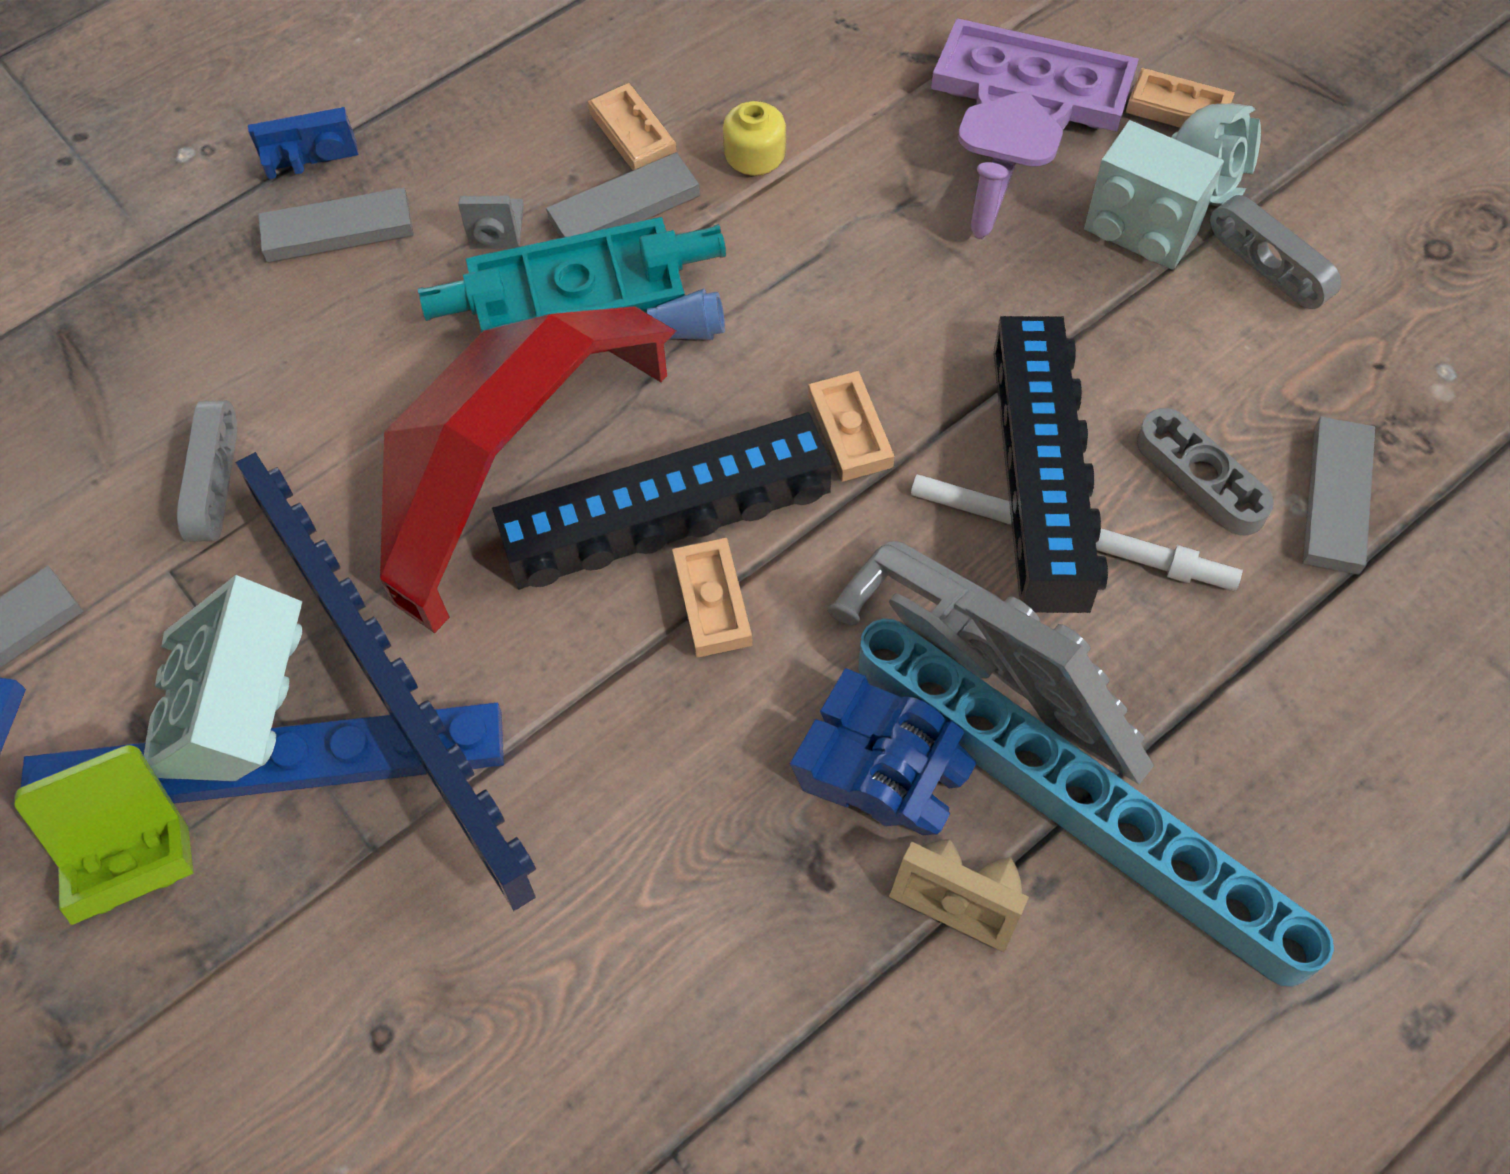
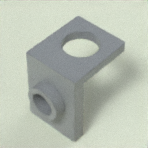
M509 196L459 197L458 206L470 249H512L520 247L524 210L523 199H510Z

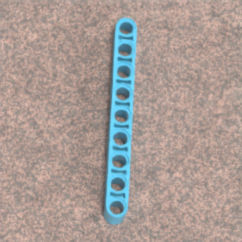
M883 618L873 621L865 628L861 635L858 670L860 674L866 676L868 684L900 697L917 698L934 707L941 713L946 722L952 721L965 731L959 745L976 761V765L1269 980L1281 986L1293 987L1304 983L1331 960L1334 952L1333 938L1329 929L1314 915L903 623L894 619ZM880 649H889L899 657L886 661L876 658L872 653ZM933 682L941 685L946 692L940 695H929L923 692L919 685ZM973 716H981L988 719L994 728L987 731L977 730L966 719ZM1030 751L1042 760L1043 765L1029 767L1021 763L1015 753ZM1074 786L1085 789L1091 795L1094 803L1080 804L1074 801L1068 795L1066 788ZM1130 823L1138 827L1143 833L1145 841L1139 843L1126 839L1120 833L1118 824ZM1178 860L1189 864L1197 875V881H1186L1180 878L1174 872L1171 861ZM1226 899H1236L1242 902L1250 912L1251 922L1235 918L1228 910ZM1282 938H1290L1303 948L1306 954V963L1297 962L1286 953Z

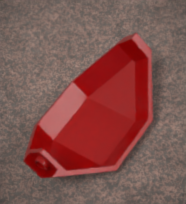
M635 306L554 313L484 330L384 431L380 580L393 605L433 633H436L450 618L437 588L497 453L590 354L609 351L662 383L667 377L664 344L676 330Z

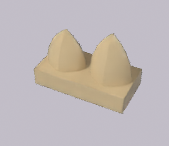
M951 839L935 841L923 847L911 842L902 859L889 895L890 898L1002 952H1005L1029 898L1022 894L1020 876L1011 857L995 861L986 865L980 871L975 872L962 866L960 855Z

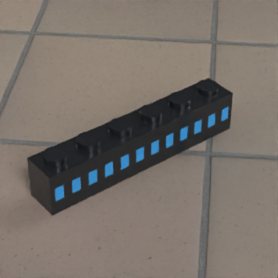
M1000 316L993 354L1019 600L1028 605L1035 613H1090L1098 590L1106 589L1108 565L1105 555H1097L1096 543L1099 541L1101 533V517L1099 509L1091 508L1089 497L1092 496L1094 489V469L1092 463H1084L1083 453H1085L1087 448L1088 427L1086 420H1078L1077 414L1081 405L1082 387L1080 379L1072 378L1071 372L1074 369L1076 358L1075 340L1066 336L1064 316Z
M806 412L492 507L518 590L529 586L544 587L554 583L559 577L584 569L590 571L602 569L613 560L635 553H653L662 549L668 543L690 536L696 538L708 536L719 527L742 520L756 521L764 518L771 511L793 504L807 505L813 503L823 495L831 493L832 463L810 413Z

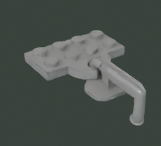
M893 541L882 545L874 552L847 584L837 601L828 607V613L837 621L847 625L858 624L860 620L858 616L859 611L886 577L889 576L937 605L932 612H929L903 595L895 593L889 600V604L903 623L979 678H989L993 673L1014 691L1028 699L1046 726L1140 785L1154 767L1141 745L1145 740L1144 736L1127 722L1124 717L1128 712L1126 706L1112 695L1106 687L1110 682L1108 676L1089 659L1087 655L1091 649L1089 644L1078 633L1063 624H1058L1055 629H1052L1041 623L1038 615L1028 605L1013 596H1009L1004 602L998 596L908 545Z

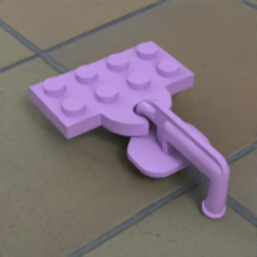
M956 19L933 72L931 89L947 92L956 97L977 99L976 105L966 110L958 133V140L965 149L976 154L993 157L992 162L981 163L977 167V172L980 176L971 219V230L975 234V238L984 239L992 231L1015 164L1042 166L1050 163L1057 154L1063 129L1069 121L1086 124L1096 129L1118 130L1139 58Z

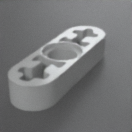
M1235 195L1212 212L1210 223L1216 237L1299 305L1308 309H1316L1339 292L1341 277L1336 267L1249 198ZM1267 242L1276 248L1282 261L1273 255Z
M228 400L199 401L194 410L177 507L179 532L186 542L217 541L222 532L237 438L236 414L233 405Z
M1159 408L1146 415L1137 437V445L1140 452L1229 532L1237 535H1251L1258 532L1264 526L1274 505L1272 494L1266 486L1182 413L1174 409ZM1155 432L1160 435L1169 432L1174 437L1171 439L1167 436L1159 440L1154 435ZM1178 452L1181 455L1183 454V457L1181 459L1176 457ZM1198 461L1209 463L1216 469L1218 478L1209 481L1201 480L1192 474L1189 465ZM1226 483L1232 486L1230 490L1226 487L1223 494L1219 495ZM1248 502L1254 507L1253 510L1248 508L1241 512L1235 508V505L1241 506Z

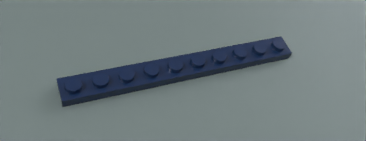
M256 452L236 461L235 463L252 496L512 910L515 911L535 899L536 896L527 875L534 872L536 867L518 837L509 842L505 841L497 828L505 820L495 801L486 789L476 795L467 780L475 776L467 758L457 744L446 749L438 735L445 732L446 729L429 700L419 705L410 692L416 690L418 686L401 657L390 662L384 651L390 648L391 644L385 632L374 616L364 621L358 611L366 607L359 592L349 577L339 582L333 572L341 569L337 559L324 539L314 544L309 535L317 531L302 504L299 502L290 506L286 499L292 497L293 493L278 467L267 471Z

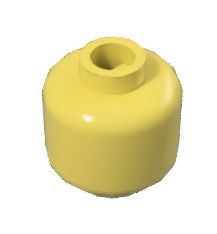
M750 101L732 108L725 116L723 124L724 154L727 162L734 170L750 176H759L778 168L784 160L786 152V124L782 113L776 107L765 102Z

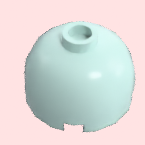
M1234 103L1205 106L1194 112L1182 124L1180 130L1171 137L1224 160L1209 205L1220 206L1235 195H1243L1246 188L1236 187L1241 181L1243 173L1253 174L1261 139L1260 119L1251 118L1249 113L1255 111L1253 106Z

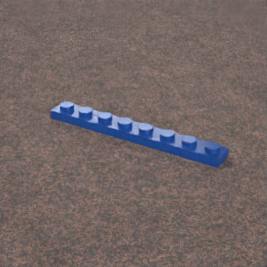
M498 702L435 709L446 729L445 732L438 735L446 749L457 744L472 769L504 766L502 711ZM391 715L271 728V731L276 733V742L269 760L265 765L236 781L158 779L175 804L426 775L427 773ZM146 743L129 744L139 748L144 756ZM126 745L24 756L21 787Z

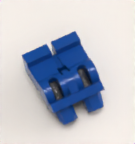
M845 668L820 710L824 722L815 719L790 762V766L802 790L846 808L849 805L856 806L872 815L871 817L883 826L904 825L921 835H936L940 833L950 815V807L932 794L938 781L949 789L961 787L969 779L976 765V761L959 745L965 731L952 721L946 722L941 713L926 702L908 696L900 697L868 684L866 676Z

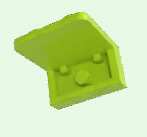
M126 745L23 786L15 793V808L59 867V910L71 925L97 914L109 912L123 903L156 889L168 887L176 881L194 874L188 825L140 749L135 746Z

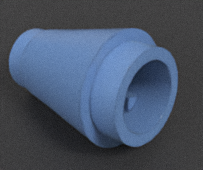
M701 289L657 307L647 309V314L676 330L670 339L713 340L714 334L725 333L723 306L718 292L707 293L705 289Z

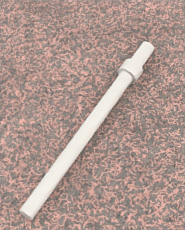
M916 475L911 495L1011 525L1009 501L922 475ZM1102 528L1099 541L1096 543L1097 551L1168 571V578L1188 584L1191 579H1195L1236 592L1243 570L1200 558L1199 551L1180 545H1176L1175 550Z

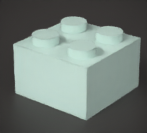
M1129 120L1101 160L1084 230L1097 235L1103 240L1113 242L1135 252L1147 260L1157 262L1174 270L1200 230L1224 160Z

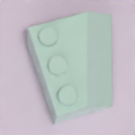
M235 575L164 631L161 647L172 650L166 664H162L157 670L155 687L166 690L165 697L159 700L150 716L144 757L157 778L236 781L266 764L276 742V733L271 731L275 711L282 705L289 689V678L284 676L288 658L297 648L302 635V626L297 623L302 601Z

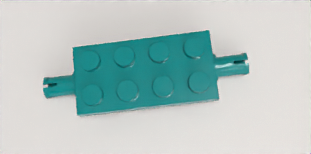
M658 217L466 258L469 273L463 274L464 280L427 288L421 287L418 288V293L426 321L471 310L472 315H478L481 333L484 330L554 313L633 306L647 313L648 308H654L685 296L679 271L683 270V265L717 257L724 258L726 257V247L719 224L710 228L675 235L674 230L666 231L663 218Z

